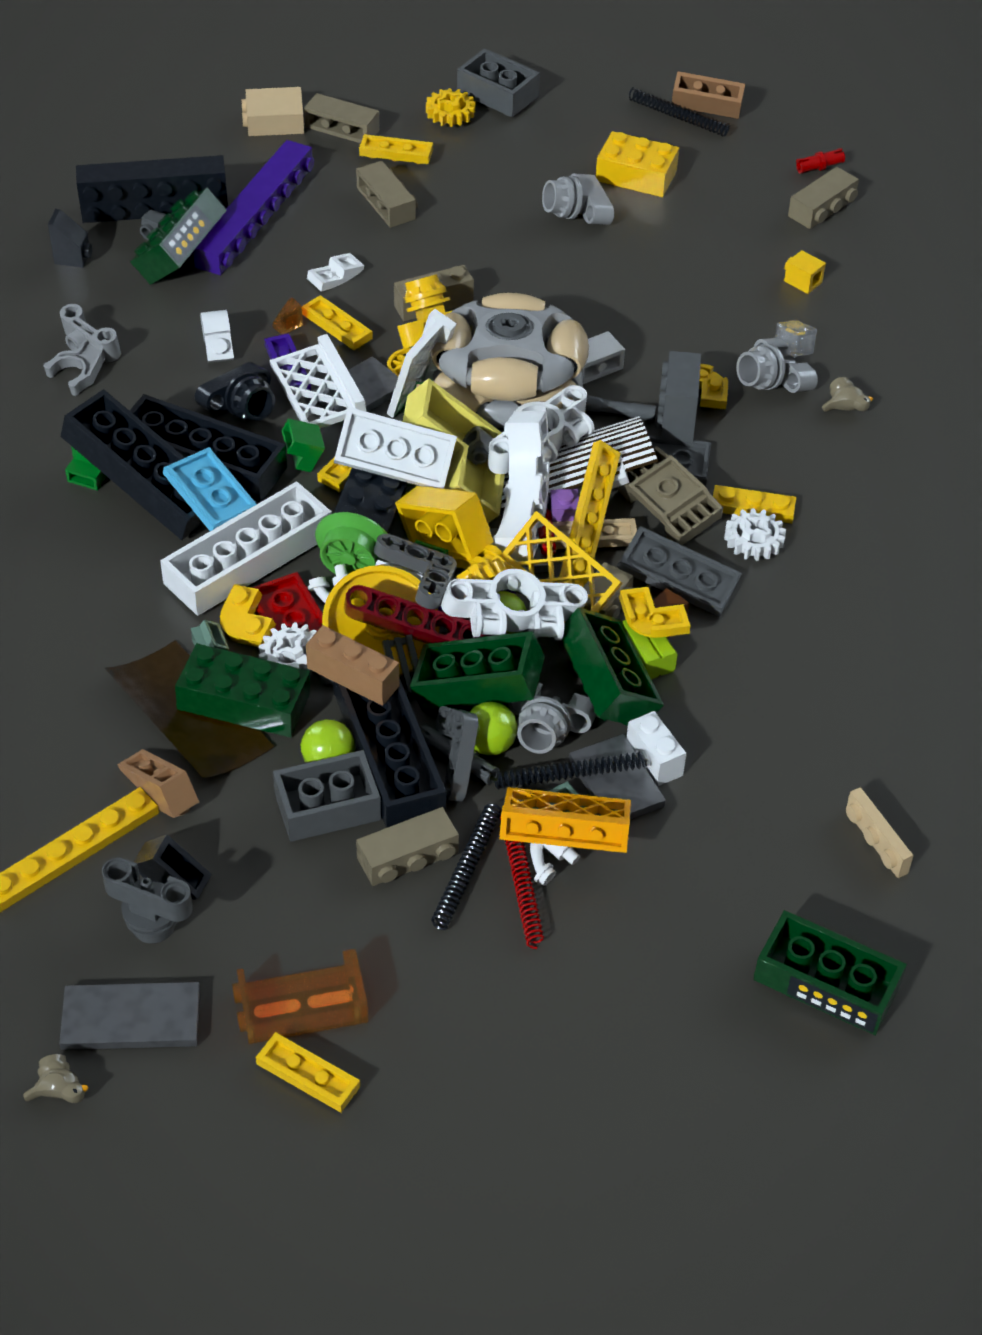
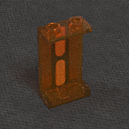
M356 949L342 951L343 966L246 983L244 969H237L238 983L232 984L235 1004L242 1003L243 1011L237 1012L240 1032L247 1031L248 1043L269 1041L275 1032L283 1037H291L368 1023V1004Z

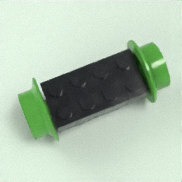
M352 468L334 513L324 517L317 525L315 531L316 542L320 548V558L326 568L336 574L334 566L345 564L347 574L360 568L375 566L377 560H384L374 553L377 537L381 534L390 533L398 512L395 502L402 498L406 488L413 484Z

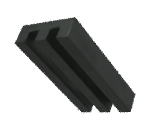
M411 634L403 638L396 637L394 640L389 641L387 639L382 641L385 656L390 655L393 660L391 647H396L407 688L405 690L407 697L414 694L410 688L412 680L402 645L406 644L413 672H415L418 663Z

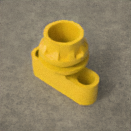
M437 274L405 283L407 291L404 300L405 303L410 302L411 307L406 310L407 312L415 310L417 321L397 326L403 349L414 346L422 337L428 316L434 309L444 315L452 312H445L443 302L449 301L450 297H443V293L447 292V290L439 282Z

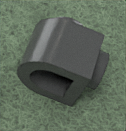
M149 210L141 217V235L148 240L147 235L156 227L159 228L161 226L158 222L167 214L155 210Z
M479 426L473 427L463 439V442L469 445L467 459L475 465L483 464L488 460L489 444L494 439Z

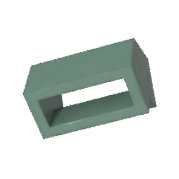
M203 620L200 626L191 628L194 647L198 643L229 650L219 623Z

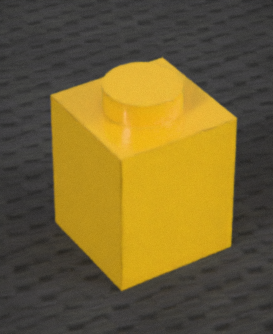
M801 250L795 256L790 257L785 263L784 281L809 294L823 283L826 263Z

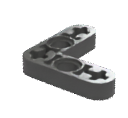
M379 535L374 547L375 555L386 561L423 573L424 575L419 584L415 601L427 609L439 608L446 588L453 578L457 566L456 560L447 554L394 535Z
M441 706L437 713L436 730L443 735L452 737L444 782L446 800L463 802L468 788L478 730V717L475 713Z

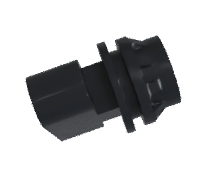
M247 362L200 385L194 396L196 403L211 413L216 414L228 409L231 414L244 420H263L271 414L275 406V396L269 387L271 374L268 370L253 362Z

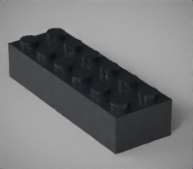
M223 155L76 165V184L82 223L141 219L149 210L171 214L173 211L170 208L178 200L182 199L185 201V198L193 191L197 190L199 193L205 188L212 192L225 209L228 207Z
M105 389L64 416L60 437L180 540L185 539L204 524L163 474L164 467L185 457Z
M143 394L129 410L185 458L210 447L255 501L261 502L287 469L286 444L146 394Z
M400 678L399 687L383 706L333 681L334 695L346 726L352 732L356 751L364 750L380 795L381 816L385 827H391L441 807L446 812V789Z

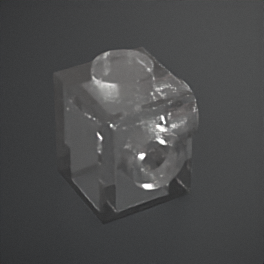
M798 320L777 323L775 337L783 339L789 345L785 356L798 357L809 355L814 352L817 329Z

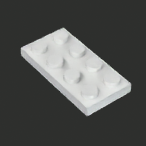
M348 407L333 463L418 486L444 489L457 436Z

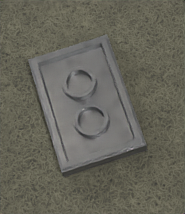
M373 356L348 370L365 400L366 412L392 398L398 376ZM326 388L323 394L334 396L336 390ZM318 400V402L325 408L329 404L327 402ZM335 405L332 411L340 412L347 408Z
M622 734L569 753V761H573L577 769L578 760L581 761L583 768L584 759L587 760L589 766L590 758L593 759L595 765L596 757L599 758L601 764L602 757H605L607 762L608 756L613 761L614 755L619 760L620 754L625 758L628 753L632 760V753L636 752L625 735ZM642 762L640 769L636 767L635 763L634 770L629 765L628 771L624 769L622 763L621 772L618 770L617 764L615 773L612 771L611 765L609 774L606 772L605 767L603 775L600 773L599 768L597 776L594 774L593 769L591 776L586 771V776L583 777L580 772L579 777L591 796L631 800L630 819L665 807L666 799L646 768H643Z

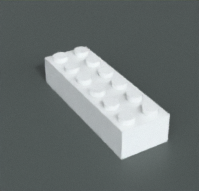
M296 481L160 560L163 584L199 616L226 600L234 584L247 587L316 546L315 531L317 525L324 517L332 514V511Z

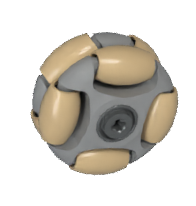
M499 293L483 297L482 304H479L478 300L471 301L445 314V316L457 323L453 336L446 344L437 342L430 352L432 362L437 368L432 376L433 382L443 387L445 391L495 428L504 429L505 423L519 406L528 402H546L571 385L583 387V368L589 355V343L587 334L581 324L559 308L551 304L547 308L545 307V301L530 295ZM561 401L557 405H555L559 409L563 408V404Z

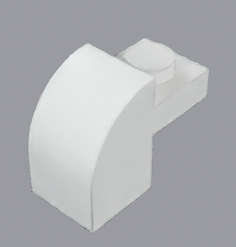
M227 310L201 312L200 318L208 363L234 360Z

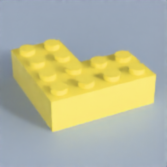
M428 378L407 395L402 422L457 436L444 489L477 493L486 521L489 523L500 515L505 474L491 472L488 468V460L478 465L468 460L469 445L463 442V439L476 426L482 428L493 438L502 432Z

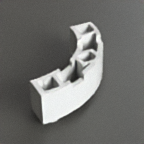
M514 411L505 423L504 432L509 442V480L504 491L506 504L503 517L492 543L501 552L506 549L535 511H538L544 517L546 515L550 462H544V446L549 445L546 411ZM540 521L531 529L532 540L539 539V537H536L537 529L544 526ZM532 544L533 558L535 556L539 544ZM527 545L518 546L510 556L517 562L528 561Z

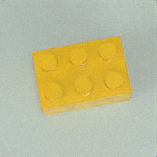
M612 131L597 157L596 178L602 183L663 197L677 171L679 147L648 140L643 137L627 135L623 132Z
M416 486L395 502L407 537L413 543L417 539L447 549L449 556L473 560L484 551L485 547L494 542L477 493Z

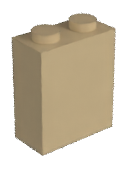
M301 87L245 89L246 99H241L243 127H248V136L304 134Z

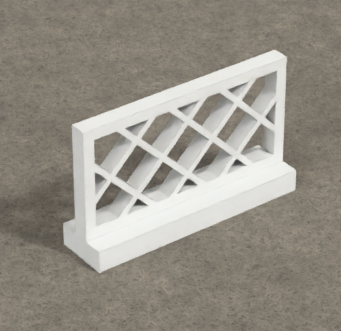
M436 309L429 314L422 337L405 356L387 414L392 418L406 404L407 395L414 390L416 381L425 382L428 378L433 381L432 376L437 368L432 362L430 352L437 342L446 344L453 336L457 323Z
M328 334L317 337L318 344L270 360V366L299 420L319 425V428L344 421L348 407L366 412L365 400ZM313 355L318 357L315 363L304 361L307 357ZM286 364L293 365L290 371L280 369L279 367ZM300 367L310 369L307 375L299 374L297 371ZM317 371L327 374L324 379L316 378L314 375ZM292 380L302 382L299 388L289 386ZM309 384L319 386L316 392L306 390ZM326 388L336 390L334 396L323 394ZM301 396L311 398L308 405L298 401ZM318 400L329 403L326 409L315 407ZM335 405L347 408L340 412L332 411ZM310 413L321 416L320 419L311 422L307 420Z

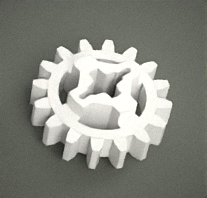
M751 508L750 513L740 510V516L732 514L731 521L727 520L724 540L728 541V548L735 547V555L742 552L744 553V559L754 556V559L759 561L760 556H764L768 560L771 553L778 555L779 548L784 547L786 529L782 528V521H775V514L767 516L766 510L756 513V510Z
M294 622L291 628H287L284 623L281 625L282 630L280 631L274 628L271 629V637L263 636L264 644L259 645L260 659L309 670L310 675L312 674V671L307 668L306 644L316 634V630L309 631L307 624L302 626V628H298L297 622Z

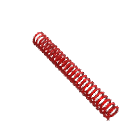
M505 840L526 945L532 949H537V946H531L529 943H540L544 940V936L542 935L543 930H541L542 925H540V915L537 914L539 910L537 909V903H535L536 898H534L535 893H533L534 888L532 887L533 883L531 882L528 858L524 851V842H521V845L512 847L510 846L511 844H518L520 842ZM522 848V850H517V851H514V852L511 851V850H513V849ZM523 853V855H518V856H516V857H513L514 854ZM522 858H524V860H520V861L514 862L515 859H522ZM523 863L526 864V865H522V866L515 867V865H517V864H523ZM527 869L526 871L516 872V870ZM528 874L527 876L517 877L518 875ZM529 879V881L518 882L519 880ZM530 884V886H525L522 888L519 887L521 885ZM531 889V891L521 893L522 890ZM532 894L531 897L521 898L522 896ZM533 899V902L522 903L524 901ZM534 905V907H530L527 909L524 908L525 906ZM527 911H536L535 913L525 914ZM534 915L537 916L536 918L526 919L527 917H531ZM538 921V923H534L531 925L527 924L529 922ZM539 926L538 929L528 930L531 927ZM538 931L540 932V934L529 935V934H531V933H535V932H538ZM541 937L540 940L531 941L533 938Z

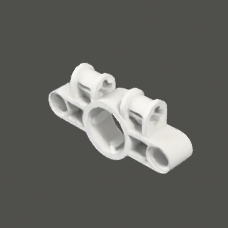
M577 385L568 386L546 402H528L515 410L547 412L548 428L551 431L549 432V445L544 446V462H553L557 459L558 450L562 443L569 447H574L578 444L581 437L584 435L589 436L594 432L593 421L585 414L587 392L583 387ZM560 401L563 404L562 409H559L557 406H555ZM505 432L492 439L489 444L488 468L495 474H506L509 472V442Z
M507 569L498 573L493 580L454 579L450 581L443 596L441 607L449 616L470 618L473 637H479L481 634L505 635L506 631L521 632L528 629L529 632H534L536 638L554 637L555 640H561L564 635V621H567L578 607L584 608L588 600V594L578 584L540 582L538 578L527 571ZM509 589L522 593L530 601V610H511L500 601V594L497 592Z

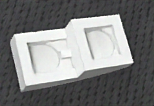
M351 253L330 257L328 266L308 270L307 279L322 292L349 281L364 270V265Z

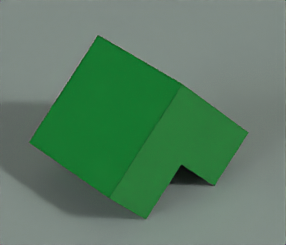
M288 418L281 430L287 454L292 455L297 470L312 472L325 450L319 425Z
M71 446L73 459L65 469L67 482L98 491L107 476Z

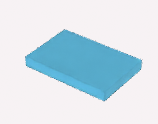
M210 447L164 467V476L209 531L257 505Z

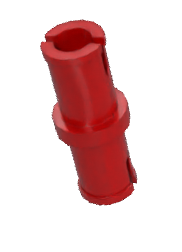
M842 148L825 153L819 151L813 156L796 159V168L799 174L816 169L819 171L825 170L827 166L844 163L845 154Z

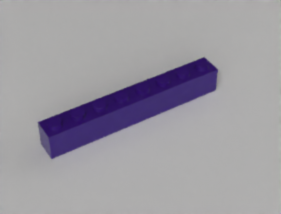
M286 140L227 207L226 212L193 251L195 268L221 276L232 265L233 260L239 253L244 251L245 246L251 239L255 238L261 227L267 224L269 218L274 212L278 211L284 200L290 197L295 187L301 184L306 174L312 171L315 162L312 157V147Z

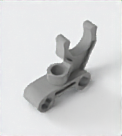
M68 304L59 313L65 334L67 335L65 341L71 350L59 352L53 359L44 363L43 366L49 378H53L60 370L67 367L82 369L81 374L77 378L68 382L71 394L77 396L81 391L94 383L104 362H114L119 359L121 349L114 329L105 327L96 330L86 323L80 305Z

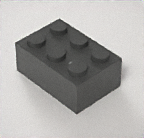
M485 48L457 69V89H460L461 93L468 92V97L473 96L475 101L510 117H514L539 96L540 72Z
M669 351L668 361H663L656 429H662L661 440L693 443L701 364V354Z
M364 750L273 771L275 796L290 842L381 820L380 795Z

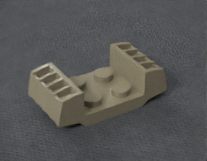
M656 446L654 451L658 462L627 471L630 483L617 488L630 504L638 499L665 525L667 539L683 545L721 519L723 507L709 493L708 489L672 455H667Z

